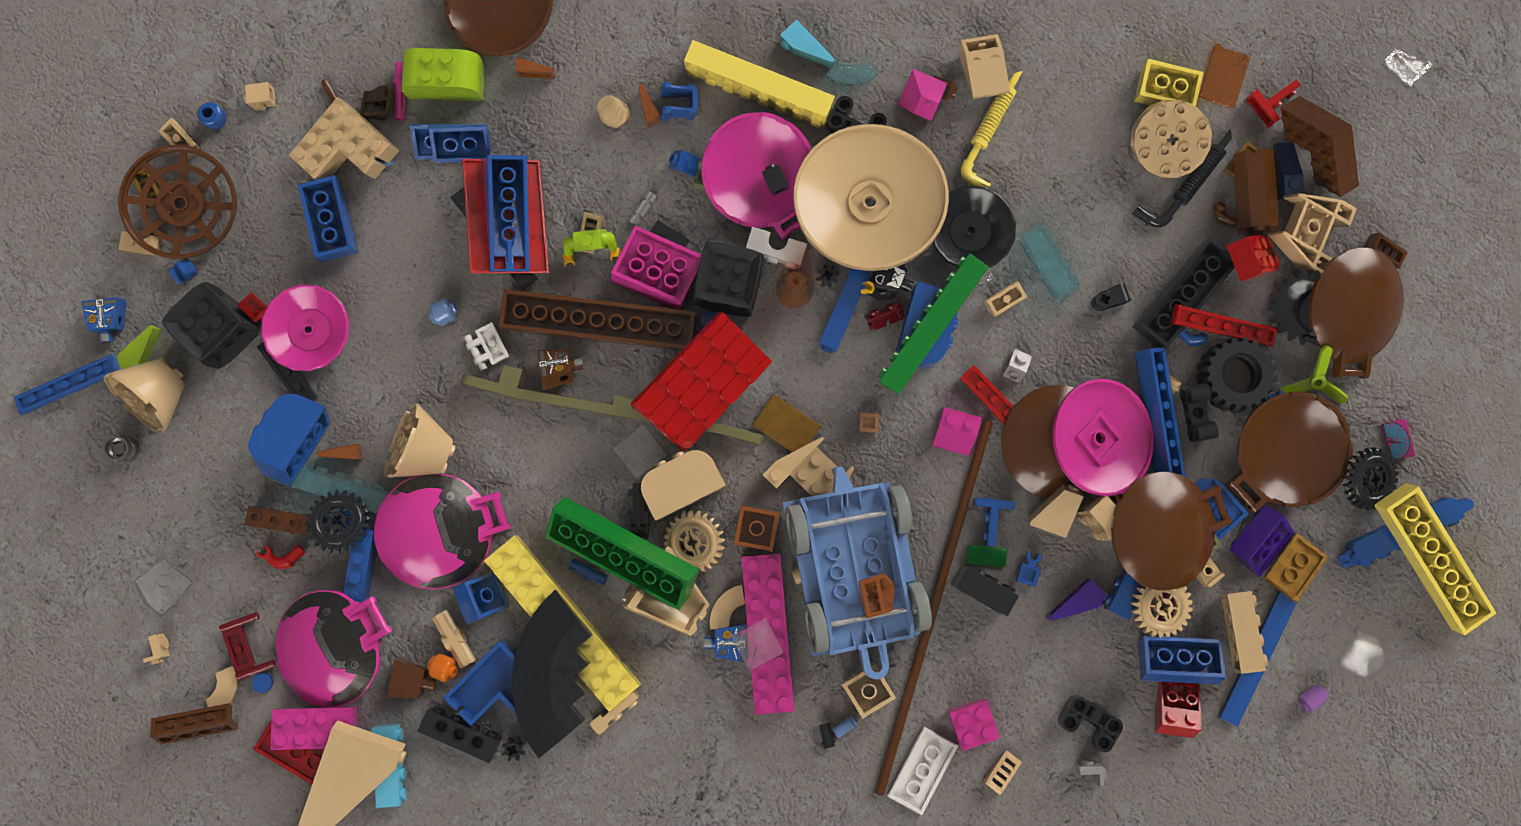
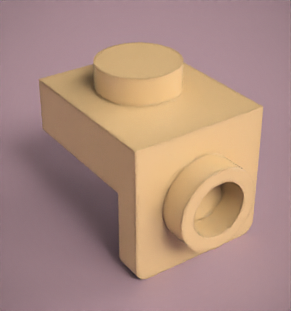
M164 633L148 637L153 656L142 659L143 663L151 662V665L163 662L164 657L170 656L168 639L164 636Z

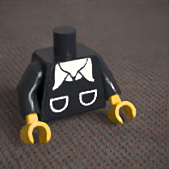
M903 264L891 269L873 271L870 281L862 283L866 286V289H861V293H868L869 296L878 301L896 297L900 289L910 293L915 282L905 279L908 269Z

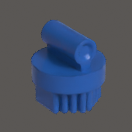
M189 259L174 263V267L167 270L177 285L183 281L188 282L198 274Z

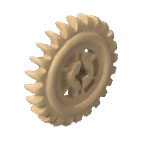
M690 510L687 516L686 512L683 511L681 517L676 515L675 521H669L671 527L665 528L669 534L663 535L668 541L664 542L663 545L669 546L681 560L705 572L706 567L712 569V563L717 564L719 562L716 557L723 556L718 550L725 549V546L719 544L725 541V538H719V535L724 531L716 530L720 524L712 525L715 518L707 520L708 513L701 517V511L699 510L694 516L693 510ZM685 531L687 536L685 538H681L683 532ZM681 541L684 542V546H685V548H686L685 551L683 550V548H682V546H681ZM706 546V549L702 553L700 548ZM687 551H693L694 556L689 555Z
M1184 585L1180 588L1166 591L1136 587L1140 594L1132 595L1137 601L1131 602V604L1137 606V608L1131 610V612L1138 614L1133 620L1140 621L1137 627H1144L1143 633L1150 632L1149 636L1154 637L1156 635L1159 638L1163 636L1170 637V634L1176 636V630L1182 632V625H1188L1186 619H1191L1188 612L1193 611V608L1189 607L1193 601L1188 600L1191 593L1185 592L1187 586ZM1165 592L1168 593V595L1166 597H1163L1162 593ZM1171 598L1174 599L1175 607L1173 606L1172 602L1170 601ZM1159 615H1162L1164 621L1157 620Z

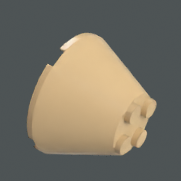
M162 357L117 370L104 376V381L115 397L119 395L125 402L123 406L144 425L155 432L162 430L161 433L167 430L186 385L181 379L183 377L182 373L176 368L172 370Z
M413 403L410 406L413 409L411 412H405L392 439L388 451L392 453L390 461L386 460L384 475L386 477L444 474L447 468L446 461L448 456L451 457L454 453L455 446L452 445V438L419 404Z

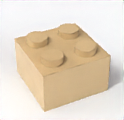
M874 662L870 664L874 672L879 671ZM863 669L841 682L862 719L896 699L884 677L881 679L869 678L865 675Z

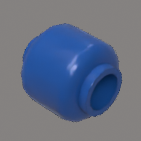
M213 102L202 104L197 112L199 121L211 130L220 129L226 123L227 116L225 111Z

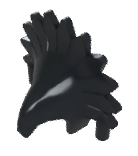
M1304 269L1300 271L1299 278L1290 273L1287 275L1288 284L1277 282L1280 292L1270 294V297L1276 301V303L1267 307L1268 310L1276 312L1270 319V322L1280 323L1277 333L1288 331V341H1292L1298 336L1301 345H1305L1308 342L1319 346L1314 339L1315 336L1310 335L1314 328L1310 327L1309 321L1310 296L1316 279L1321 277L1319 270L1314 271L1311 277H1309Z

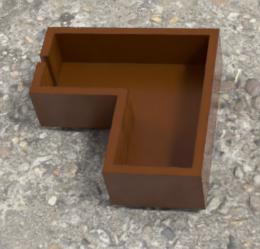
M1301 96L1282 106L1281 120L1284 125V136L1287 140H1291L1300 148L1310 152L1314 182L1327 188L1330 193H1334L1339 197L1358 187L1359 180L1352 125Z

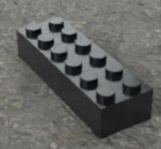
M1212 237L1204 240L1132 327L1157 348L1165 347L1167 349L1185 328L1184 326L1171 323L1175 304L1200 310L1235 268L1229 251Z

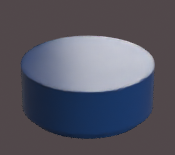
M712 310L703 312L700 317L701 325L704 327L717 313Z
M259 673L252 680L253 689L259 693L269 691L274 684L272 676L268 673Z

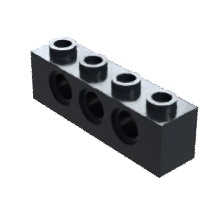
M434 706V708L427 709L417 732L487 763L493 760L502 738L498 737V733L492 730L486 732L480 729L481 726L476 723L470 726L462 721V717L456 714L450 716L440 707ZM440 720L447 723L446 730H442L439 727ZM458 728H461L465 731L464 738L458 737ZM476 736L482 738V746L475 744L474 739Z

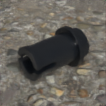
M831 723L818 725L823 748L835 747L836 740L833 739Z

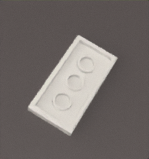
M923 726L887 796L922 815L959 745Z

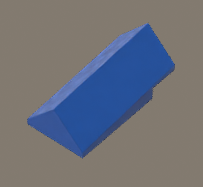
M410 124L415 160L433 159L434 163L462 162V159H483L485 156L491 155L490 131L487 125Z

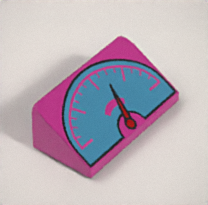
M1405 419L1381 424L1390 457H1393L1394 460L1415 456Z

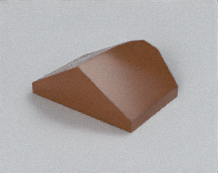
M882 573L859 580V598L866 618L893 611L894 583L886 574Z

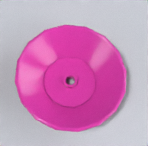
M297 285L283 290L270 301L262 317L261 336L266 351L278 364L293 371H313L327 366L341 354L348 340L349 319L344 305L332 292L317 285ZM308 327L312 328L310 333H307Z

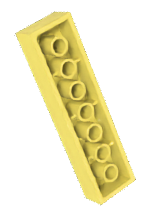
M692 40L684 60L685 71L689 77L696 80L700 78L705 80V83L710 86H720L728 93H738L743 99H753L763 107H773L775 111L781 114L788 113L796 120H806L814 127L820 128L821 126L825 128L833 108L835 96Z
M1405 483L1374 505L1451 630L1466 635L1496 614L1493 606L1419 486Z

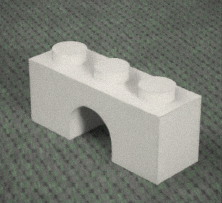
M752 227L746 248L762 253L764 258H767V262L773 264L783 263L786 268L792 270L800 269L807 243L789 238L787 245L783 249L775 250L769 245L771 232Z

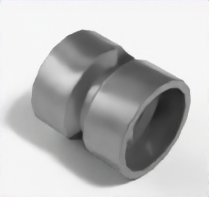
M112 436L105 441L103 452L112 461L131 462L138 457L140 447L135 439Z

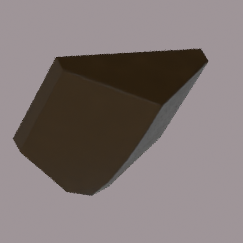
M390 85L379 86L363 93L360 111L362 117L384 121L390 116L394 90Z

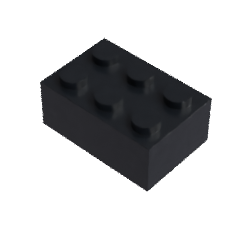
M968 564V566L962 565L951 586L994 611L1008 616L1019 597L1015 593L1016 589L1007 584H998L999 580L989 574L982 575V570L972 564Z

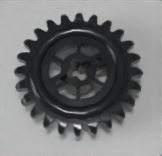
M1371 447L1364 448V451H1358L1360 456L1352 455L1356 462L1348 461L1347 463L1352 466V469H1344L1350 475L1342 476V478L1349 480L1348 483L1342 484V486L1350 488L1344 491L1345 494L1351 495L1347 499L1353 501L1352 505L1368 511L1371 509L1376 510L1374 505L1391 494L1393 490H1396L1397 486L1395 483L1399 480L1396 478L1399 473L1395 471L1397 464H1394V458L1390 457L1389 452Z
M336 490L334 495L329 491L327 498L321 495L320 502L314 501L316 507L309 508L312 514L306 515L310 520L305 522V525L310 526L306 533L311 534L309 539L311 541L315 540L314 545L316 547L321 544L322 551H325L328 547L329 553H332L335 548L336 552L340 554L341 547L348 552V545L356 548L354 541L363 542L360 535L367 536L363 529L371 528L365 522L372 519L365 516L370 513V510L363 509L367 504L365 502L360 503L362 501L361 497L354 499V492L348 495V491L344 490L340 495V491ZM338 507H339V511H336V512H332V511H331L332 509H335V508H338ZM343 508L347 509L351 515L345 516ZM329 513L332 514L337 520H340L347 529H345L342 525L337 524V521L333 519L329 515ZM325 516H327L328 523L324 524ZM325 527L334 529L333 534L328 533Z

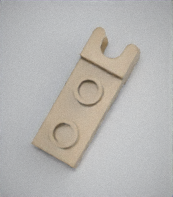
M634 690L610 712H607L605 715L603 713L599 714L589 723L590 726L600 735L610 727L611 720L616 722L623 716L621 712L625 708L629 710L638 703L636 699L640 695Z

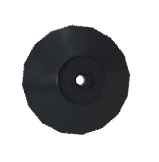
M966 185L951 190L949 192L948 210L940 233L933 241L935 250L947 263L957 267L956 265L963 256L967 258L969 254L989 267L995 266L1008 255L1015 241L1016 221L1011 207L998 193L985 187ZM969 228L973 229V234L968 233Z

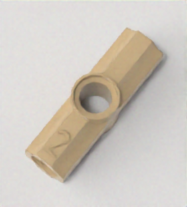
M448 609L434 616L432 620L441 634V640L445 648L449 652L451 651L460 669L474 662L476 658L466 643L467 638L462 629L457 627Z

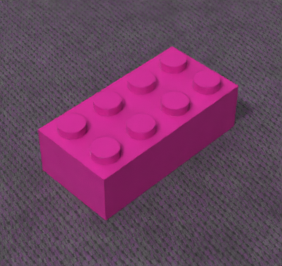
M357 707L272 709L270 750L324 749L332 727L337 720L357 727Z

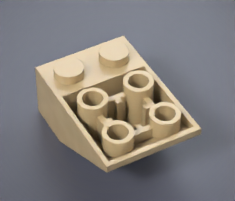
M998 34L961 40L959 58L973 99L1010 93L1003 48Z

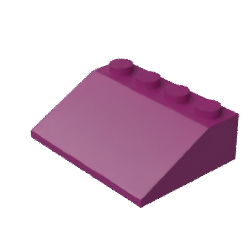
M635 225L611 272V282L671 309L682 310L696 279L701 254Z

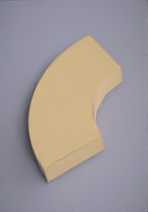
M742 585L727 590L716 601L710 616V630L729 627L732 612L737 607L745 604Z
M233 666L216 673V689L206 699L208 707L227 703L231 704L239 687V681L236 679Z

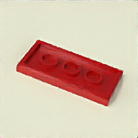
M270 721L253 750L312 785L325 748L270 750Z

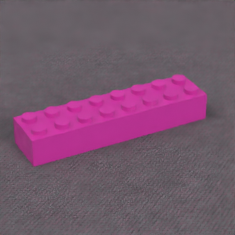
M777 553L743 556L742 569L755 715L794 711L781 555Z

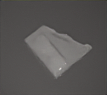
M1394 49L1380 63L1406 89H1409L1432 65L1429 61L1423 63L1416 60V56L1407 55L1397 49Z

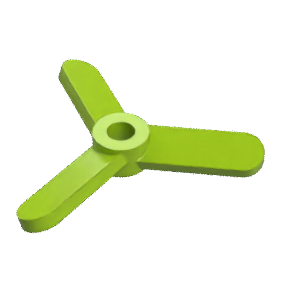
M1329 346L1321 348L1314 373L1309 378L1279 389V391L1281 390L1284 393L1305 392L1316 389L1321 390L1337 403L1343 404L1348 401L1347 394L1325 378L1332 355V348Z

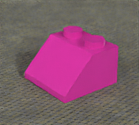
M944 407L940 413L932 446L969 456L982 418Z

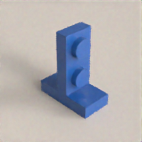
M973 498V506L988 507V511L984 513V522H987L986 530H983L982 541L985 542L984 546H995L999 509L1014 510L1015 502Z

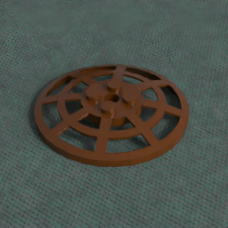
M168 145L147 152L129 168L120 186L118 209L126 231L139 246L163 258L189 259L209 252L226 237L236 216L237 194L230 174L213 156L191 146ZM179 152V164L169 165L158 171L149 164L156 157ZM187 153L201 156L216 167L208 175L203 170L188 165ZM143 168L151 177L143 186L140 197L128 196L132 180L138 171ZM179 170V180L168 183L162 177L164 174ZM188 171L197 173L204 180L197 186L188 182ZM221 173L226 178L230 187L232 202H221L220 191L214 182ZM157 182L162 188L157 198H147L153 183ZM209 185L214 192L216 202H205L202 192ZM184 199L185 206L178 209L176 206L177 201ZM127 203L140 205L141 216L147 227L138 233L130 221ZM147 206H156L161 216L153 223L148 215ZM204 210H215L212 220L206 226L200 219ZM221 210H231L226 228L216 238L211 230L217 223ZM166 222L176 226L175 237L164 234L158 228ZM195 224L201 231L193 236L183 237L184 227ZM154 233L161 239L173 242L172 253L158 250L147 244L143 239ZM204 236L210 242V245L199 251L180 254L182 243L193 242Z

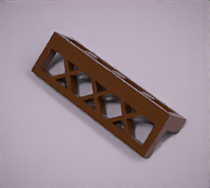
M227 703L151 718L150 737L162 745L238 730V723L232 719V705Z

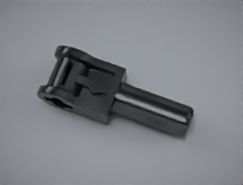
M642 483L633 484V512H629V532L649 540V512L644 511V497L641 492Z

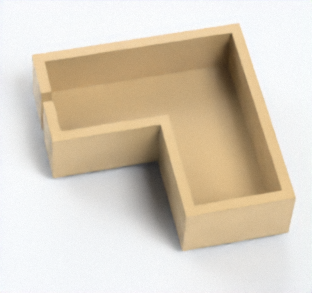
M337 97L289 156L315 180L333 176L347 158L363 173L376 179L386 167L383 163L376 160V157L389 163L399 152V149L353 107Z

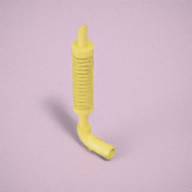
M1023 71L1014 73L1010 78V93L995 96L994 101L971 140L974 146L967 159H964L960 169L961 176L968 186H981L989 189L988 187L991 185V183L976 176V173L972 172L973 162L980 149L985 150L992 139L1002 117H1004L1011 101L1016 95L1014 87Z

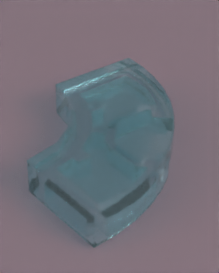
M865 60L859 65L854 66L844 65L838 61L825 74V77L842 86H859L874 79L878 72Z

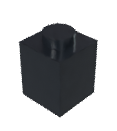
M779 164L769 165L762 172L769 191L773 196L790 189Z

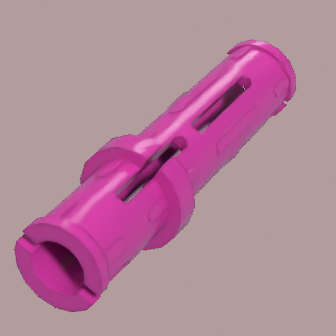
M395 62V79H393V85H395L394 120L405 121L406 96L401 90L403 62Z

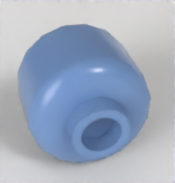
M443 298L430 305L428 315L432 323L444 326L456 320L458 307L454 301L451 302L449 299Z

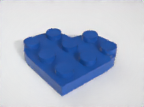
M1204 478L1194 482L1201 491L1216 485L1221 487V496L1232 523L1215 531L1218 540L1222 539L1249 514L1218 480ZM1212 496L1208 500L1216 521L1220 519Z

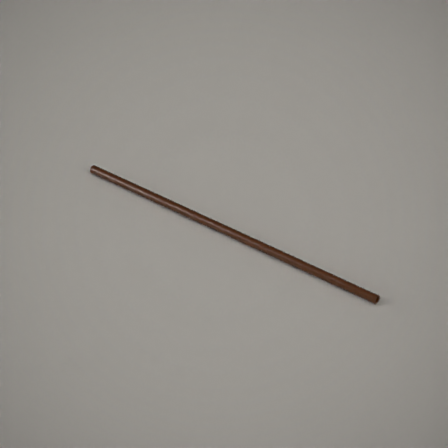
M983 420L930 601L931 628L922 631L874 792L878 795L884 796L993 424L990 421Z

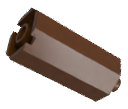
M1258 149V152L1246 150L1235 153L1233 155L1238 235H1247L1251 232V236L1262 235L1263 231L1268 233L1278 232L1279 220L1274 150Z

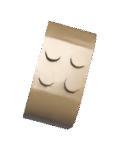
M693 450L684 454L681 451L672 456L673 460L669 462L663 460L655 464L656 468L645 475L641 484V492L655 521H660L726 487L713 459L707 453Z

